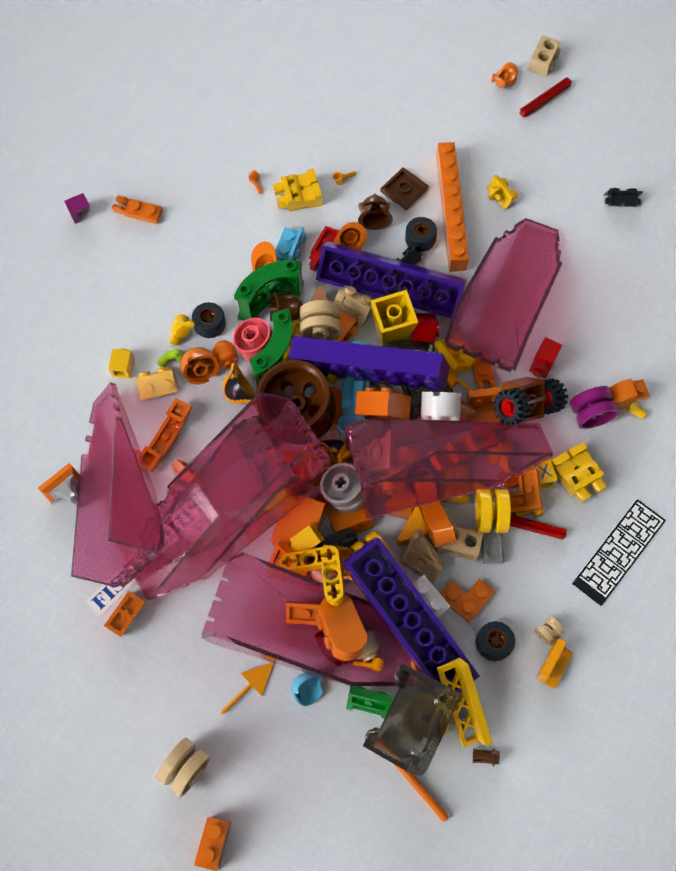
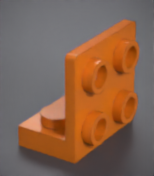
M502 387L468 391L466 404L476 410L474 417L470 420L472 433L490 427L493 428L494 432L509 430L510 426L504 425V422H499L500 417L496 418L495 416L498 414L497 411H493L496 408L493 405V402L496 401L494 398L498 396L497 393L501 392Z

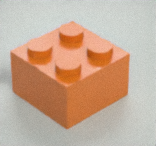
M365 388V391H357L355 415L384 419H409L411 396L404 395V391L391 388H381V390Z

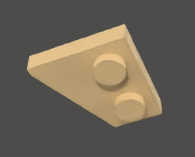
M417 529L400 561L434 582L445 563L421 530Z

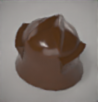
M375 193L367 197L358 205L361 212L358 222L365 229L380 230L388 227L393 221V217L389 212L391 203H388L383 197Z
M291 291L285 294L273 292L270 298V321H273L271 314L286 308L290 311L292 322L300 318V307L303 305L301 299L297 295L292 294Z

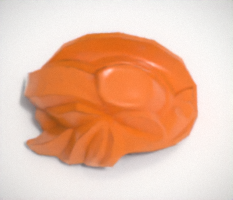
M512 62L504 64L496 74H492L491 82H496L498 88L502 89L505 86L514 85L518 77L516 65Z

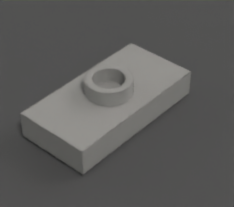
M492 526L489 533H482V563H503L502 534H497Z

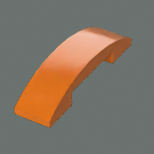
M175 398L166 412L167 417L149 446L144 447L135 462L136 464L151 472L158 467L182 432L191 413V405Z

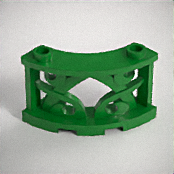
M296 260L272 262L250 273L242 281L234 294V299L238 301L240 310L238 319L245 321L250 318H258L261 312L268 307L273 292L285 294L291 291L292 294L300 298L304 287L302 262Z
M288 308L271 314L273 320L271 339L260 353L249 359L256 387L270 368L282 362L284 354L288 349L292 337V318Z

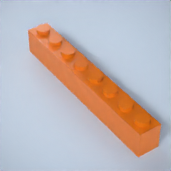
M455 142L438 143L436 160L449 272L466 271L469 256Z

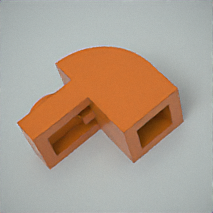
M627 379L609 387L613 394L612 401L617 403L619 410L624 409L631 402L646 400L650 397L643 379L637 381Z

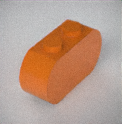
M338 593L333 594L332 597L337 598ZM345 595L344 602L338 606L330 605L325 597L320 604L316 623L318 629L323 630L326 648L328 650L331 649L333 656L339 660H354L363 653L368 638L355 606L347 595Z

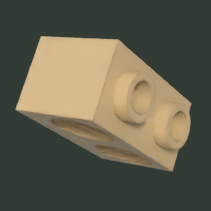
M542 35L531 57L528 70L547 76L549 70L552 71L556 62L554 59H558L561 49H559L560 41Z
M451 523L455 532L456 542L437 548V551L476 562L483 534L478 533L477 529L459 528V525ZM472 540L475 543V546L469 547L466 545L465 541Z

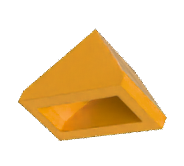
M415 506L397 538L396 545L403 546L409 544L417 529L421 530L427 539L428 532L420 507Z

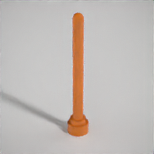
M381 731L370 744L374 749L382 750L443 822L447 821L448 814L388 745V737Z

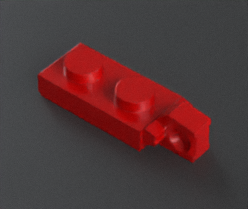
M328 226L324 227L310 251V270L315 272L318 270L323 245L328 241L333 243L339 230Z

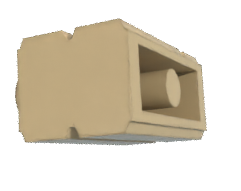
M345 285L338 291L334 303H337L342 311L358 320L357 323L363 326L372 314V299L369 296L359 294L352 286Z

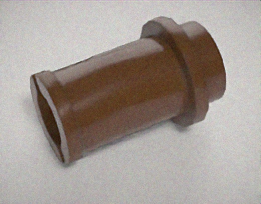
M473 748V763L492 764L494 767L495 764L499 765L500 752L495 751V748L493 750Z

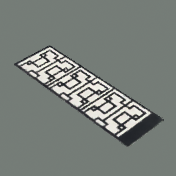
M637 499L572 584L602 606L666 520Z

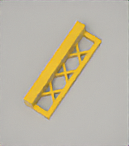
M458 658L437 667L461 745L465 748L478 741L485 747L492 744L491 734L469 664ZM454 668L456 674L453 681H449L446 679L444 672ZM455 687L460 688L462 691L458 701L452 698ZM461 707H465L468 710L465 720L458 717ZM467 726H470L474 729L475 735L465 739L464 733Z

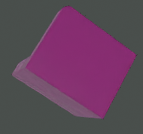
M84 193L64 201L74 223L81 222L78 213L90 208Z

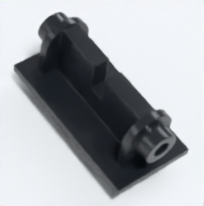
M610 188L604 193V196H608L605 197V204H608V206H621V201L624 200V207H637V205H641V198H638V196L643 191H637L636 188H629L627 191H620V188Z
M418 245L413 248L409 246L402 253L404 256L401 259L397 258L395 260L415 265L422 259V253L415 250Z
M351 528L323 537L324 540L316 545V548L323 545L350 548V546L358 541V538Z

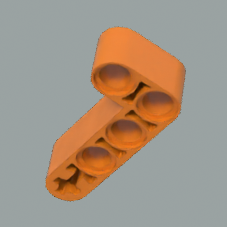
M432 474L413 478L412 487L413 493L416 496L415 504L420 507L426 529L434 546L440 547L455 543V532L437 497Z

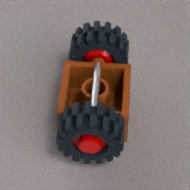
M523 377L502 382L501 392L497 393L498 396L494 398L496 401L493 402V405L496 408L493 411H497L498 414L495 416L496 418L500 417L499 422H504V425L509 426L544 417V414H553L565 408L564 405L568 403L565 400L568 398V395H565L567 389H563L564 384L559 383L560 380H555L554 378L544 380Z

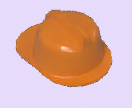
M349 222L340 229L333 243L361 250L366 241L367 232L360 223Z
M260 242L255 246L251 254L253 271L266 264L278 261L274 246L270 242Z

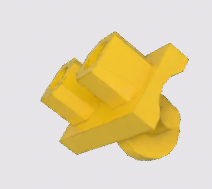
M494 175L492 182L487 186L490 192L488 198L491 201L496 199L506 210L512 202L516 201L519 194L516 190L508 188L509 184L506 178Z

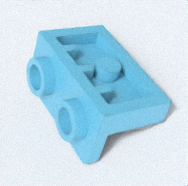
M300 226L299 231L284 227L275 250L278 261L299 259L301 244L304 245L306 241L304 227Z

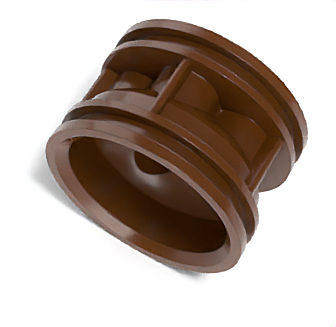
M300 360L284 361L270 368L258 383L255 396L258 412L274 435L282 441L295 445L312 443L324 436L331 428L336 415V402L325 376L316 366ZM292 385L295 387L294 395L290 397L283 394L284 388ZM308 387H316L314 396L310 398L305 396V390ZM279 405H283L287 409L282 415L274 414V409ZM319 407V410L313 417L309 416L312 408ZM294 419L302 420V424L290 425Z

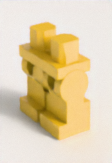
M314 168L308 169L307 173L300 175L282 176L281 182L273 184L275 195L284 194V196L276 197L279 209L288 208L289 212H292L294 209L299 210L307 206L308 208L323 206L322 193Z
M583 442L551 460L557 479L561 481L571 497L576 496L581 503L592 496L587 490L588 487L591 486L596 494L606 489L607 486L602 479L605 474L600 470L598 464L593 461Z

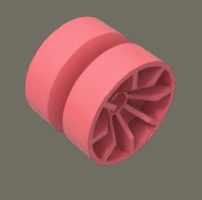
M250 318L240 323L235 329L233 343L250 364L249 359L260 353L267 346L273 331L265 320Z

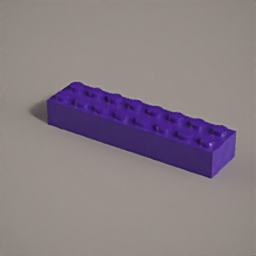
M329 241L322 247L315 279L338 287L352 286L356 289V292L377 298L407 290L413 308L455 319L467 281V279Z
M293 336L288 356L290 360L305 361L316 366L324 376L331 374L342 379L353 377V379L358 381L369 379L375 383H383L384 381L390 382V384L395 386L407 384L412 388H420L422 386L433 391L446 389L450 370L449 364L441 353Z
M374 537L341 562L430 686L444 702L448 703L437 667L461 658L469 664L473 680L475 681L480 677L380 538ZM454 668L444 672L446 679L449 681H453L456 674ZM455 687L452 698L461 692L460 688Z

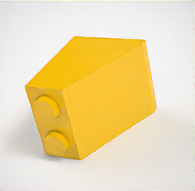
M407 290L371 300L373 323L381 346L390 348L401 347L418 325Z

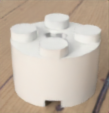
M422 392L421 420L460 421L461 393Z

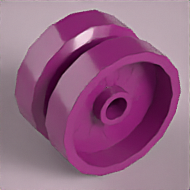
M608 386L588 389L579 393L570 401L569 404L572 412L578 414L576 421L580 429H591L601 426L615 419L620 414L617 403L612 401L613 394Z

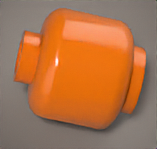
M226 340L219 341L212 349V353L221 368L230 369L231 365L238 361V353L231 342Z

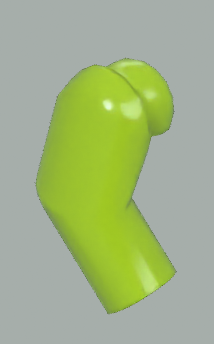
M179 349L166 351L156 363L162 368L172 359H175L177 362L181 361L184 354Z

